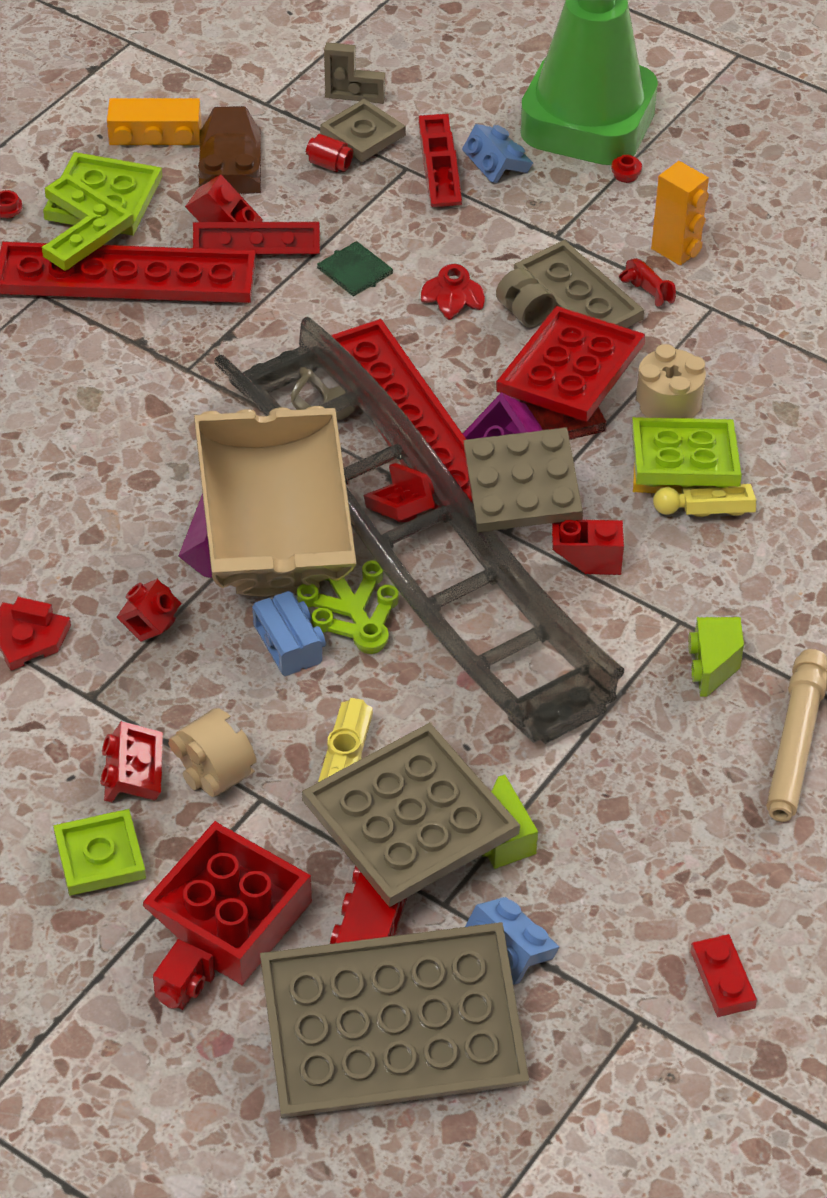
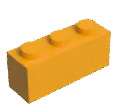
M109 98L107 115L109 145H200L202 123L200 98Z
M677 161L658 176L651 245L652 250L679 266L691 257H696L702 249V231L706 221L704 217L705 207L709 196L707 192L709 177L681 161Z

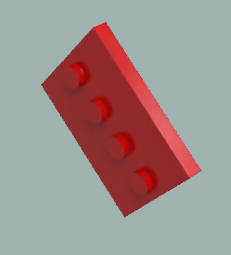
M556 306L496 381V392H502L510 397L587 422L645 345V334Z

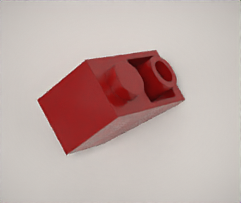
M221 174L199 187L185 206L199 222H262L263 220Z
M582 519L552 523V550L585 574L621 575L624 552L623 520Z

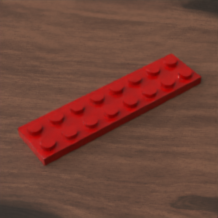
M2 241L0 294L251 303L256 250L102 245L65 271L43 257L42 247L47 243Z
M378 319L323 337L322 348L347 385L354 387L359 403L401 465L425 473L431 479L434 486V494L432 496L435 505L431 509L439 521L473 509L463 441L467 439L383 320Z

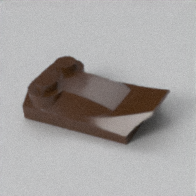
M245 106L214 107L207 121L200 129L199 187L221 174L239 194L261 193V129Z

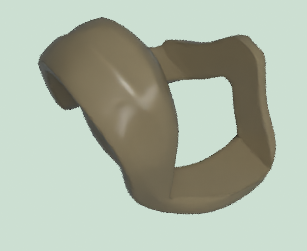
M307 367L300 368L301 378L296 382L291 393V402L297 410L311 407L299 396V392L307 382L316 387L322 394L324 399L322 407L335 408L337 420L348 417L356 410L358 395L354 387L340 385L329 389L312 370L307 369Z

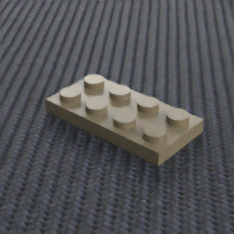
M566 240L558 242L514 264V269L524 268L528 270L538 280L539 284L548 289L556 299V306L625 328L644 319V309Z

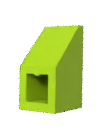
M697 617L695 632H689V654H695L696 660H692L691 665L692 682H698L700 697H708L740 669L744 649L741 617Z

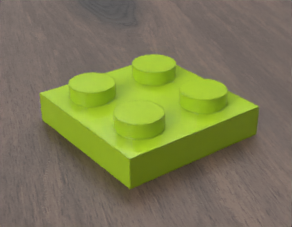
M129 809L53 825L69 896L146 879L145 867Z

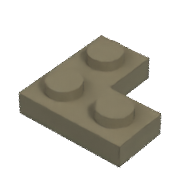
M326 42L324 48L325 98L351 101L366 99L371 103L384 104L385 72L356 70V45Z

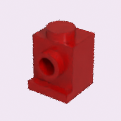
M177 939L153 974L155 997L169 1008L183 1010L191 998L199 996L205 981L211 983L214 979L213 955Z

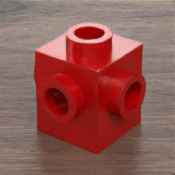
M157 578L146 584L138 583L133 586L126 594L128 601L116 618L142 642L168 630L175 622L176 617L174 614L182 603L172 594L170 588L162 584Z

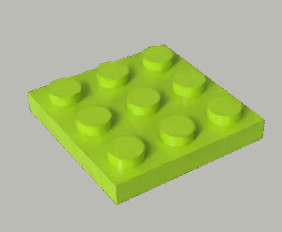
M77 152L73 153L62 176L66 173L70 174L133 213L134 224L120 233L134 236L163 177L162 167ZM48 200L43 209L44 220L75 225L81 221L50 200Z
M632 417L636 485L650 487L660 485H680L682 487L715 486L717 488L741 486L742 474L734 419Z

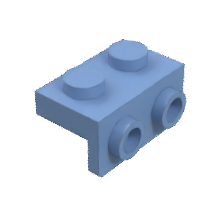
M475 124L462 150L491 182L498 183L505 169L528 173L533 162L524 154L525 149L513 142L509 137L510 133L505 128L499 125L490 127Z
M507 897L477 904L465 927L503 922L513 985L521 982L529 966L553 959L559 949V946L548 936L546 930L531 921L521 911L520 906Z

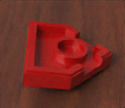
M19 596L14 604L2 602L0 606V651L9 669L12 671L25 666L24 662L43 655L47 657L59 652L71 627L70 617L53 614L52 604Z

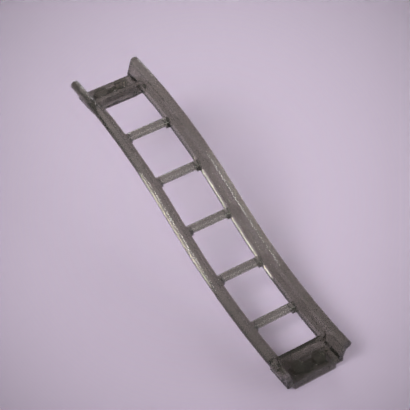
M305 317L302 319L300 326V347L282 352L278 357L264 363L255 364L244 372L239 370L224 355H218L215 358V365L229 378V382L250 399L265 416H269L271 410L281 407L269 394L270 392L301 378L299 373L301 367H307L313 373L317 368L322 367L346 393L319 406L335 408L336 412L349 406L353 408L359 406L392 445L345 467L346 485H348V481L395 459L398 461L403 459L409 468L427 474L434 486V494L432 496L438 508L383 534L379 533L346 487L351 526L425 626L475 683L508 715V720L533 743L541 740L547 744L607 712L606 705L617 700L618 679L624 675V668L601 649L552 600L501 541L494 530L477 532L472 501L435 451L380 384L328 332L310 317ZM441 521L444 523L449 521L485 570L427 597L391 548L394 547L393 544ZM489 583L492 585L497 583L509 599L532 623L534 628L477 656L439 611H441L442 606ZM538 641L542 643L548 641L575 668L519 698L490 671L491 665Z

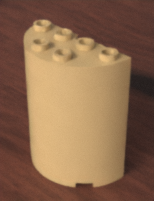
M311 406L304 410H290L280 407L271 410L269 416H258L251 409L223 414L217 411H206L200 415H194L212 578L219 587L225 588L231 585L236 587V594L271 597L289 590L293 594H297V589L302 584H314L319 589L320 581L328 578L339 581L355 568L357 563L335 408Z

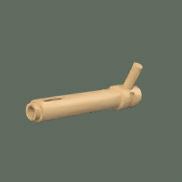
M816 649L804 650L796 657L792 669L793 674L789 682L790 700L766 805L770 817L781 822L790 820L797 812L818 707L827 691V656Z

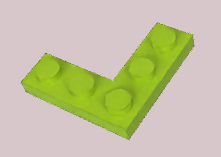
M68 173L44 188L45 197L81 220L42 247L43 257L65 271L134 224L133 213Z

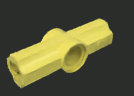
M350 698L346 702H341L334 729L328 736V750L318 782L361 760V754L373 715V707L368 706L364 700Z

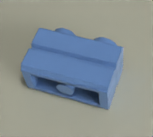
M289 590L275 595L273 599L267 598L254 603L252 606L253 625L282 675L288 676L299 672L301 668L307 669L321 663L322 648L326 646L325 637L319 626L313 628L310 623V612L304 601L298 603L294 594Z

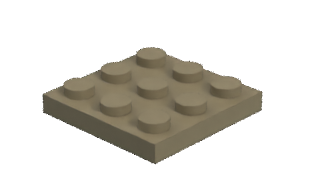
M567 428L463 440L477 532L583 519V509Z

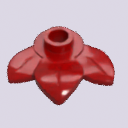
M448 264L441 268L438 276L428 280L421 290V302H437L439 310L448 320L455 317L465 305L476 310H482L484 307L485 296L481 285L471 280L468 270L459 264ZM450 276H457V277H459V278H458V279H451V278H449V277H450Z

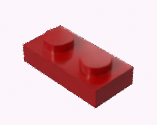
M730 934L692 942L690 952L716 1016L721 1017L755 1009L757 998Z

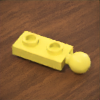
M741 484L740 487L729 486L727 488H717L715 486L682 487V494H679L673 488L664 487L659 489L653 498L655 509L664 515L675 513L679 507L685 508L686 515L692 514L698 517L719 513L739 516L747 512H756V498L751 484Z

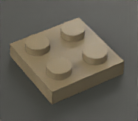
M362 99L320 124V134L347 143L348 147L353 149V157L363 162L406 136V126L366 99Z

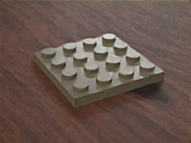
M430 722L302 791V801L389 907L515 837L520 831V824Z

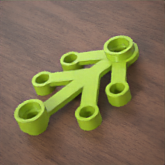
M371 560L364 563L362 566L363 579L355 594L345 578L339 581L330 578L325 579L329 581L338 598L320 594L317 586L314 584H302L298 587V603L304 601L308 608H318L312 613L313 628L319 626L322 632L328 631L353 638L357 648L366 654H376L387 644L389 632L384 624L391 609L398 605V589L393 585L381 586L377 591L378 605L370 619L364 611L376 585L383 580V565L380 562ZM305 594H311L312 596L306 597V596H303V595H305ZM332 612L349 616L354 623L333 619Z

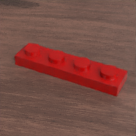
M193 222V248L256 250V255L320 254V222Z

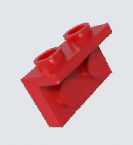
M120 721L114 732L107 734L102 746V755L106 756V765L100 780L101 786H105L104 801L112 803L119 792L154 801L161 793L163 732Z

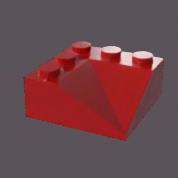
M214 821L143 901V907L180 940L212 954L216 971L243 985L261 964L260 953L271 952L312 903L311 875Z

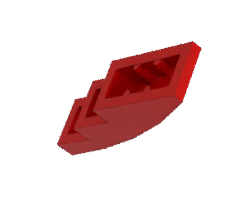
M449 114L419 115L418 126L431 207L462 205L456 150H454L453 135L450 130Z

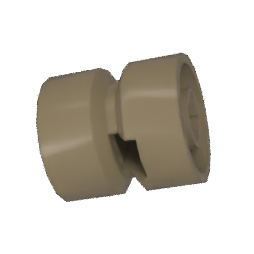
M524 268L510 271L502 278L496 289L498 301L527 328H535L542 325L556 307L554 295L543 285L539 284L538 280Z

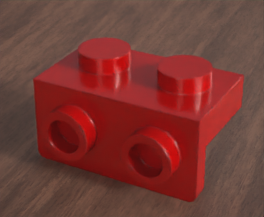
M398 463L389 465L393 484L363 495L366 508L395 519L397 522L412 521L417 518L418 513L435 507L432 496L434 494V486L427 474Z

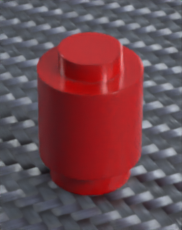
M318 134L315 138L312 137L306 147V155L309 156V162L334 172L339 170L346 172L353 158V149L348 147L345 142Z

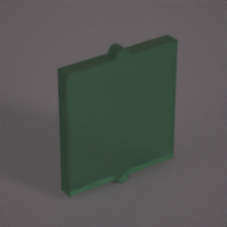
M358 241L340 251L335 250L333 255L317 263V269L353 297L369 287H376V283L393 274V268Z

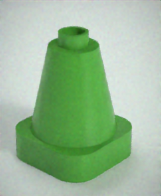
M565 0L547 56L542 61L522 98L520 134L528 145L539 150L602 165H612V161L622 155L634 156L655 115L658 80L651 70L639 65L628 0Z

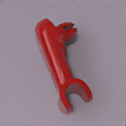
M633 258L626 262V269L619 275L621 282H631L635 287L643 288L655 297V305L657 307L662 306L663 301H668L670 304L675 302V283L669 280H662L641 259Z

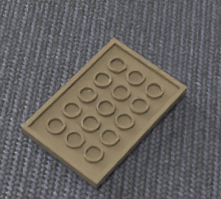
M503 922L260 953L281 1118L524 1086L529 1083Z

